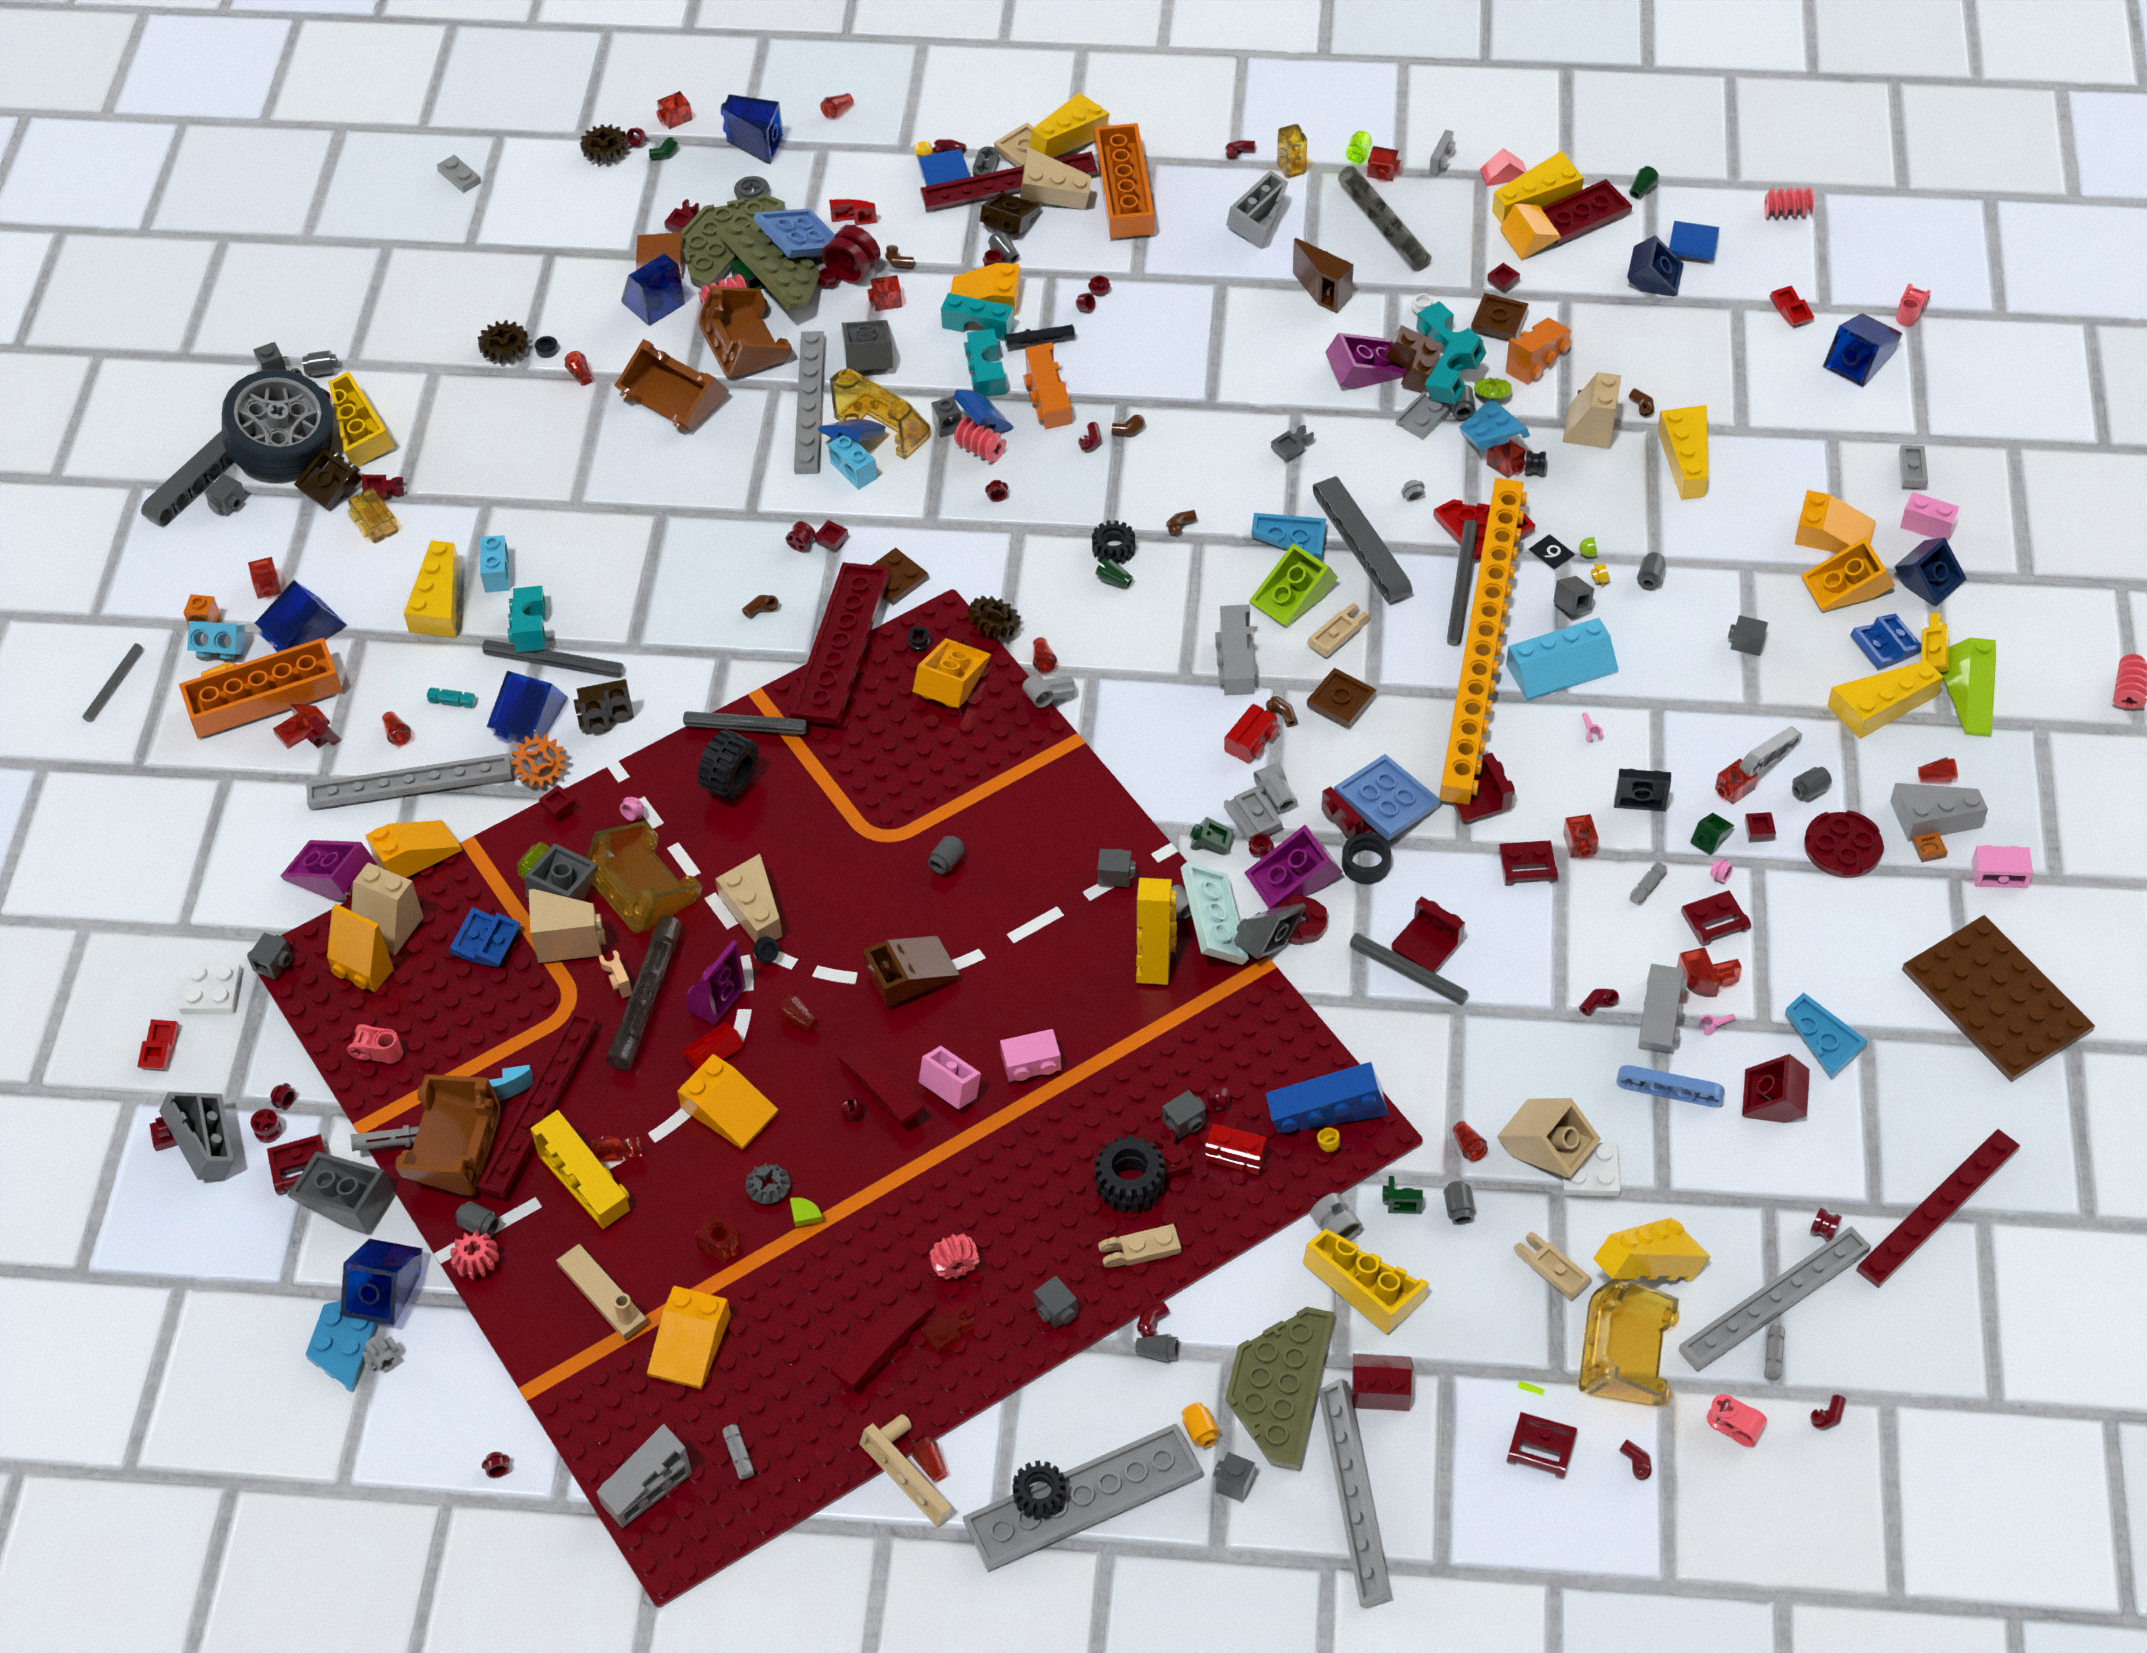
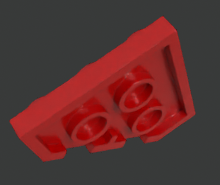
M1453 499L1435 508L1433 516L1460 545L1464 522L1466 520L1477 521L1478 527L1473 559L1475 561L1481 559L1490 505L1477 503V506L1463 504L1462 500ZM1525 513L1522 525L1517 524V528L1521 529L1520 539L1535 531V524Z

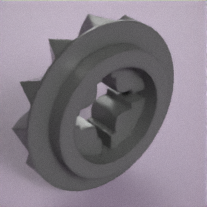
M758 176L744 177L734 186L736 199L744 198L745 201L756 200L759 195H768V192H770L768 182ZM751 187H753L754 192L749 193L750 190H751Z
M766 1162L764 1166H755L754 1170L747 1174L746 1191L758 1203L771 1204L781 1200L790 1188V1179L786 1169L783 1170L778 1164L769 1165ZM772 1176L773 1184H768L763 1189L762 1180L766 1181Z

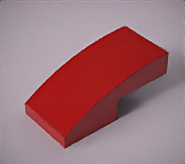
M856 199L829 200L832 222L854 220L855 226L877 223L875 203Z
M1792 285L1771 292L1769 297L1783 318L1792 326L1814 320L1815 317L1805 299H1799Z
M151 1019L147 1040L142 1041L137 1064L138 1068L166 1069L179 1031L180 1024L177 1021Z

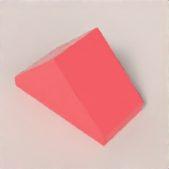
M1504 148L1480 168V173L1486 186L1509 183L1527 172L1523 160Z

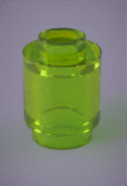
M1360 130L1351 136L1346 149V156L1350 161L1362 163L1367 159L1372 145L1370 134Z
M541 842L537 845H532L516 864L518 874L525 879L527 872L550 847Z

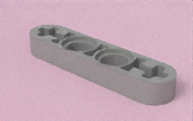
M1792 726L1788 727L1750 751L1742 760L1739 769L1748 776H1753L1792 751L1801 740L1802 733Z

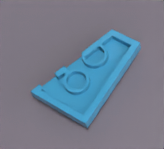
M1254 513L1251 537L1287 550L1295 543L1322 561L1326 518Z
M1804 992L1786 1008L1785 1015L1831 1079L1867 1045L1868 1040Z

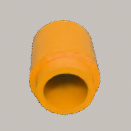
M1200 1402L1187 1406L1181 1413L1183 1416L1182 1423L1194 1446L1208 1448L1214 1445L1220 1435V1430L1209 1409Z

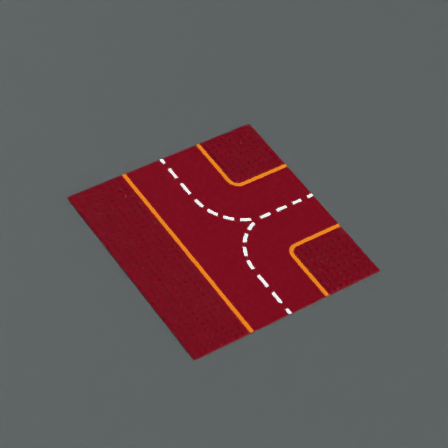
M950 589L871 630L839 725L807 721L806 734L728 729L756 742L759 750L755 773L748 786L737 798L727 800L701 788L697 780L698 767L705 748L716 734L725 729L685 726L565 788L564 790L575 799L576 806L557 820L541 807L538 802L459 843L462 851L407 877V879L413 882L424 917L395 956L389 954L394 970L376 992L367 988L361 989L352 981L346 978L340 979L331 972L327 953L332 909L281 935L288 942L292 958L289 965L283 968L276 980L257 973L358 1134L401 1129L403 1125H409V1127L420 1126L424 1107L421 1101L418 1100L417 1092L419 1086L423 1084L425 1074L482 1077L491 1080L503 1078L502 1069L530 1065L533 1079L535 1080L572 1010L597 1017L598 1025L550 1114L559 1110L586 1146L594 1153L601 1165L610 1171L616 1184H621L630 1196L627 1199L630 1211L606 1228L602 1229L540 1159L535 1143L504 1199L479 1192V1190L475 1196L460 1195L402 1178L396 1171V1159L404 1150L412 1151L414 1144H411V1147L398 1145L368 1149L378 1167L386 1172L395 1188L396 1196L650 1600L657 1608L663 1607L885 1472L859 1444L864 1429L872 1423L880 1430L900 1414L905 1415L911 1423V1429L892 1442V1444L905 1458L910 1457L1137 1319L1143 1311L1161 1302H1165L1308 1215L1313 1206L1323 1197L1332 1193L1341 1195L1420 1147L1423 1143L1422 1136L1384 1092L1388 1116L1278 1134L1271 1118L1266 1098L1267 1092L1360 1064L1268 956L1257 960L1248 953L1249 960L1241 965L1202 954L1192 915L1186 919L1178 917L1176 919L1177 947L1176 952H1171L1168 985L1136 983L1139 878L1172 879V887L1181 885L1186 890L1181 867L1187 861L1051 702L1043 708H1038L1033 704L1022 688L1024 682L1030 676L993 634L990 633L987 636L984 630H977V625L970 624L972 619L967 618V611L970 606L955 589ZM915 626L925 627L929 631L930 645L923 651H915L908 645V631ZM946 638L991 654L989 662L968 699L959 708L948 707L940 701L925 699L920 694L913 692L917 666ZM807 664L712 713L791 718L789 713ZM626 797L638 798L643 803L644 813L640 819L629 821L622 815L620 805ZM944 836L959 838L965 850L962 857L949 872L938 874L933 871L928 865L930 853ZM554 843L598 864L597 872L584 902L594 904L596 914H601L602 929L605 930L606 944L601 945L604 960L609 962L614 959L612 951L616 950L619 953L632 990V995L622 998L619 989L613 990L608 977L612 973L602 969L599 956L538 962L530 933L529 898L526 897L525 875ZM1100 849L1131 851V861L1136 862L1135 877H1130L1129 887L1098 885L1097 868ZM758 854L761 855L782 930V937L776 940L779 945V954L770 963H762L754 957L753 945L755 942L719 898L716 878ZM352 899L342 903L340 906L351 911ZM472 907L494 917L497 913H500L521 923L499 967L475 963L449 953V949ZM938 936L960 977L890 1007H886L865 968L863 950L886 940ZM735 940L738 942L746 988L717 1024L713 1025L689 1012L686 995L692 985H696L702 978L704 970L708 966H712L728 945ZM723 1023H727L736 1029L744 1044L741 1049L723 1061L733 1066L779 1111L744 1150L681 1109L677 1092L696 1072L695 1068L681 1051ZM364 1024L371 1027L394 1030L403 1048L401 1059L395 1063L387 1064L372 1060H359L349 1055L347 1048L354 1041L357 1025ZM1053 1029L1061 1055V1070L1049 1075L1041 1074L1029 1077L1023 1081L1015 1080L1009 1082L1001 1057L1000 1040ZM860 1041L906 1085L925 1110L902 1125L874 1102L871 1093L857 1083L854 1074L839 1062L837 1054ZM939 1046L944 1047L981 1073L977 1098L960 1109H957L919 1082L922 1057ZM531 1086L517 1095L499 1101L500 1117L484 1172ZM1217 1087L1227 1088L1230 1098L1226 1108H1220L1219 1110L1213 1109L1208 1103L1207 1091ZM1188 1090L1195 1097H1200L1206 1106L1205 1124L1197 1132H1190L1179 1140L1176 1138V1145L1184 1144L1192 1165V1172L1165 1179L1162 1196H1158V1201L1155 1204L1149 1203V1208L1143 1210L1141 1207L1138 1208V1212L1132 1213V1209H1127L1125 1213L1120 1212L1119 1207L1115 1209L1110 1208L1109 1202L1104 1203L1101 1200V1194L1097 1193L1095 1183L1096 1157H1099L1100 1149H1106V1143L1109 1141L1115 1143L1117 1137L1122 1136L1123 1139H1128V1135L1134 1136V1139L1137 1140L1140 1137L1146 1138L1147 1144L1152 1142L1155 1144V1149H1159L1155 1143V1133H1159L1162 1140L1170 1139L1169 1128L1162 1121V1106ZM855 1096L862 1102L863 1114L859 1119L850 1121L842 1116L841 1104L845 1098ZM853 1104L849 1105L850 1112L855 1111ZM1213 1123L1267 1137L1266 1155L1259 1175L1248 1173L1246 1170L1241 1171L1205 1161V1146ZM1334 1128L1339 1132L1340 1145L1336 1151L1325 1152L1320 1148L1317 1135L1322 1129ZM417 1134L396 1136V1138L412 1137ZM386 1137V1138L370 1139V1140H367V1142L380 1141V1140H388V1139H391V1138H390V1137ZM765 1162L769 1165L778 1164L783 1170L786 1169L790 1179V1188L787 1194L781 1200L771 1204H762L754 1201L748 1195L745 1186L747 1174H750L755 1166H764ZM1128 1168L1121 1170L1116 1175L1122 1179L1133 1180L1141 1177L1144 1173L1137 1169ZM772 1176L766 1181L762 1180L763 1189L768 1184H773ZM790 1198H804L813 1202L819 1208L823 1221L795 1227ZM468 1201H472L494 1212L495 1216L499 1218L498 1228L490 1237L497 1244L499 1261L494 1262V1271H485V1278L480 1274H476L473 1280L468 1274L464 1277L459 1275L458 1270H455L452 1266L450 1249L455 1247V1239L463 1240L464 1232L469 1236L473 1235V1233L458 1227L457 1219L455 1218L458 1208ZM1174 1224L1181 1246L1180 1254L1126 1266V1264L1114 1266L1113 1268H1106L1104 1266L1103 1258L1116 1252H1123L1121 1249L1102 1253L1098 1247L1100 1241ZM952 1234L956 1237L960 1234L971 1237L979 1254V1262L975 1265V1269L966 1272V1276H958L957 1279L954 1277L944 1279L943 1276H938L933 1269L930 1259V1251L934 1249V1244L942 1242L943 1238L947 1239ZM580 1244L646 1317L648 1324L628 1339L624 1340L558 1266L557 1259L576 1245ZM1055 1276L1077 1298L1078 1313L1075 1318L1068 1324H1062L1056 1329L1049 1321L1044 1322L1038 1315L1037 1307L1034 1305L1033 1292ZM673 1286L728 1300L731 1317L702 1390L647 1375L663 1310ZM907 1294L930 1309L928 1317L910 1331L908 1340L890 1353L889 1361L853 1390L831 1375L832 1368L855 1342ZM665 1424L685 1446L692 1474L625 1527L621 1528L601 1505L597 1491L606 1480ZM732 1424L738 1426L754 1471V1475L745 1480H741L738 1477L723 1435V1429Z

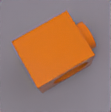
M190 594L183 612L188 627L189 621L218 623L221 616L214 596Z

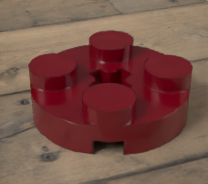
M1300 894L1291 895L1289 899L1278 906L1283 907L1301 903L1307 906L1301 917L1305 918L1308 922L1302 921L1300 924L1297 923L1288 940V943L1294 945H1304V942L1311 940L1314 943L1323 937L1327 929L1326 907L1315 899Z

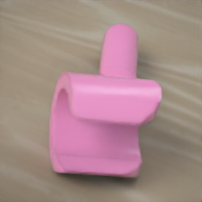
M1587 712L1583 713L1582 717L1587 726L1586 740L1588 742L1592 741L1591 733L1596 734L1600 740L1603 733L1602 728L1599 725L1592 724Z
M1706 1014L1700 1017L1699 1026L1710 1024V1026L1704 1028V1033L1712 1035L1716 1027L1733 1021L1736 1017L1734 1014L1715 1019L1713 1016Z

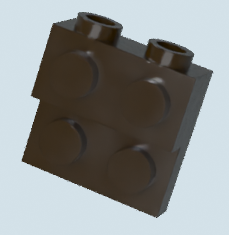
M1001 192L982 204L980 222L991 228H1001L1006 233L1019 235L1029 228L1030 219L1040 214L1041 204Z
M322 448L293 485L330 511L343 493L347 496L352 493L362 480V476L358 474L360 469L350 461L345 464L343 462L345 458L338 452L333 450L330 453Z
M626 679L576 689L578 699L573 700L576 714H581L577 715L580 730L585 729L586 735L611 730L610 722L634 718Z

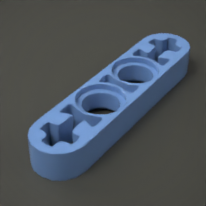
M1632 1065L1621 1066L1616 1080L1618 1086L1626 1090L1708 1107L1722 1105L1725 1094L1724 1087L1715 1082Z

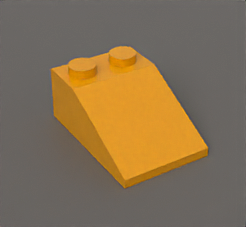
M995 263L954 276L950 293L1013 306L1014 316H1016L1021 286L1020 264Z
M1807 490L1794 544L1839 553L1864 537L1871 544L1876 521L1831 494Z
M1866 537L1801 575L1823 612L1874 599L1895 586L1888 571Z
M946 638L917 666L913 692L920 694L925 699H934L948 707L959 708L968 699L989 662L991 654Z
M442 820L391 823L376 828L365 835L378 865L404 878L462 851V847Z
M335 903L332 907L327 953L331 972L340 979L346 978L352 981L361 989L367 988L376 992L394 970L380 926Z
M714 1054L677 1091L681 1109L742 1150L779 1113L778 1109L733 1066Z
M673 1286L663 1310L647 1375L702 1390L731 1317L728 1300Z

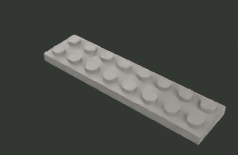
M1175 1423L1063 1472L1067 1496L1066 1501L1064 1500L1063 1508L1060 1509L1058 1507V1513L1055 1516L1050 1512L1048 1519H1044L1043 1515H1039V1520H1035L1033 1514H1030L1028 1518L1024 1516V1510L1020 1512L1017 1509V1504H1015L1013 1495L963 1516V1522L986 1570L990 1571L1202 1477V1471ZM1040 1482L1028 1489L1030 1496L1037 1499L1045 1498L1051 1492V1487L1045 1482Z

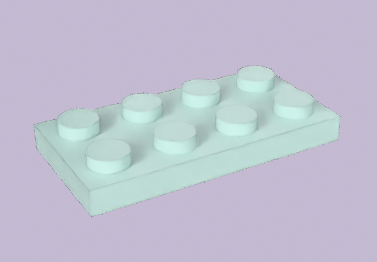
M1186 862L1181 867V872L1201 953L1243 965L1249 960L1247 951L1233 941L1238 933L1236 928L1240 922L1228 875Z

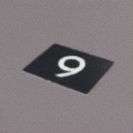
M1550 534L1529 548L1533 554L1554 570L1575 555Z

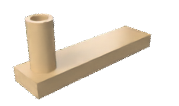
M580 1244L557 1259V1264L624 1340L648 1324L646 1317L631 1302L630 1297L620 1290Z
M900 1414L880 1430L872 1423L864 1429L859 1444L938 1528L947 1520L952 1507L892 1444V1442L911 1429L909 1419L905 1415Z

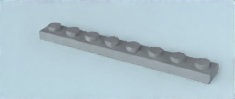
M824 331L801 332L794 455L795 474H818L820 432L818 428L821 426Z
M509 753L306 783L307 804L309 809L509 780L512 779L511 759Z
M1852 1226L1681 1343L1678 1350L1697 1371L1864 1256L1870 1251L1871 1245Z
M1341 1378L1318 1389L1359 1604L1364 1608H1369L1391 1598L1349 1384L1348 1381Z

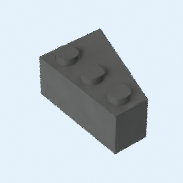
M168 1092L159 1113L197 1180H225L234 1162L222 1094Z

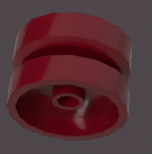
M855 225L841 227L822 251V259L826 267L834 268L839 275V279L849 284L861 282L881 257L880 248L876 240L867 231Z

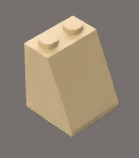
M1597 372L1570 403L1563 436L1564 443L1610 449L1621 375Z
M368 862L353 881L351 911L379 924L388 953L395 956L424 917L412 880Z
M536 889L529 890L530 933L539 963L602 955L601 945L606 944L605 930L602 929L601 914H596L594 904Z
M1572 1098L1527 1099L1497 1136L1512 1157L1564 1177H1571L1601 1140Z

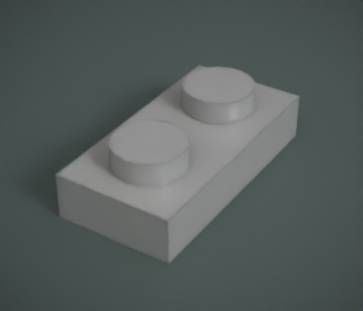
M1445 129L1430 158V175L1438 176L1441 169L1446 168L1448 156L1453 154L1456 146V141H1453L1454 131Z
M456 155L437 164L438 172L462 193L481 184L480 176Z
M1900 445L1899 460L1902 487L1927 488L1928 475L1925 446Z

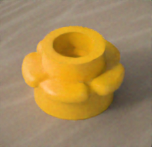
M1595 563L1594 569L1590 570L1595 584L1600 582L1601 586H1604V583L1610 581L1608 571L1604 563L1598 565Z

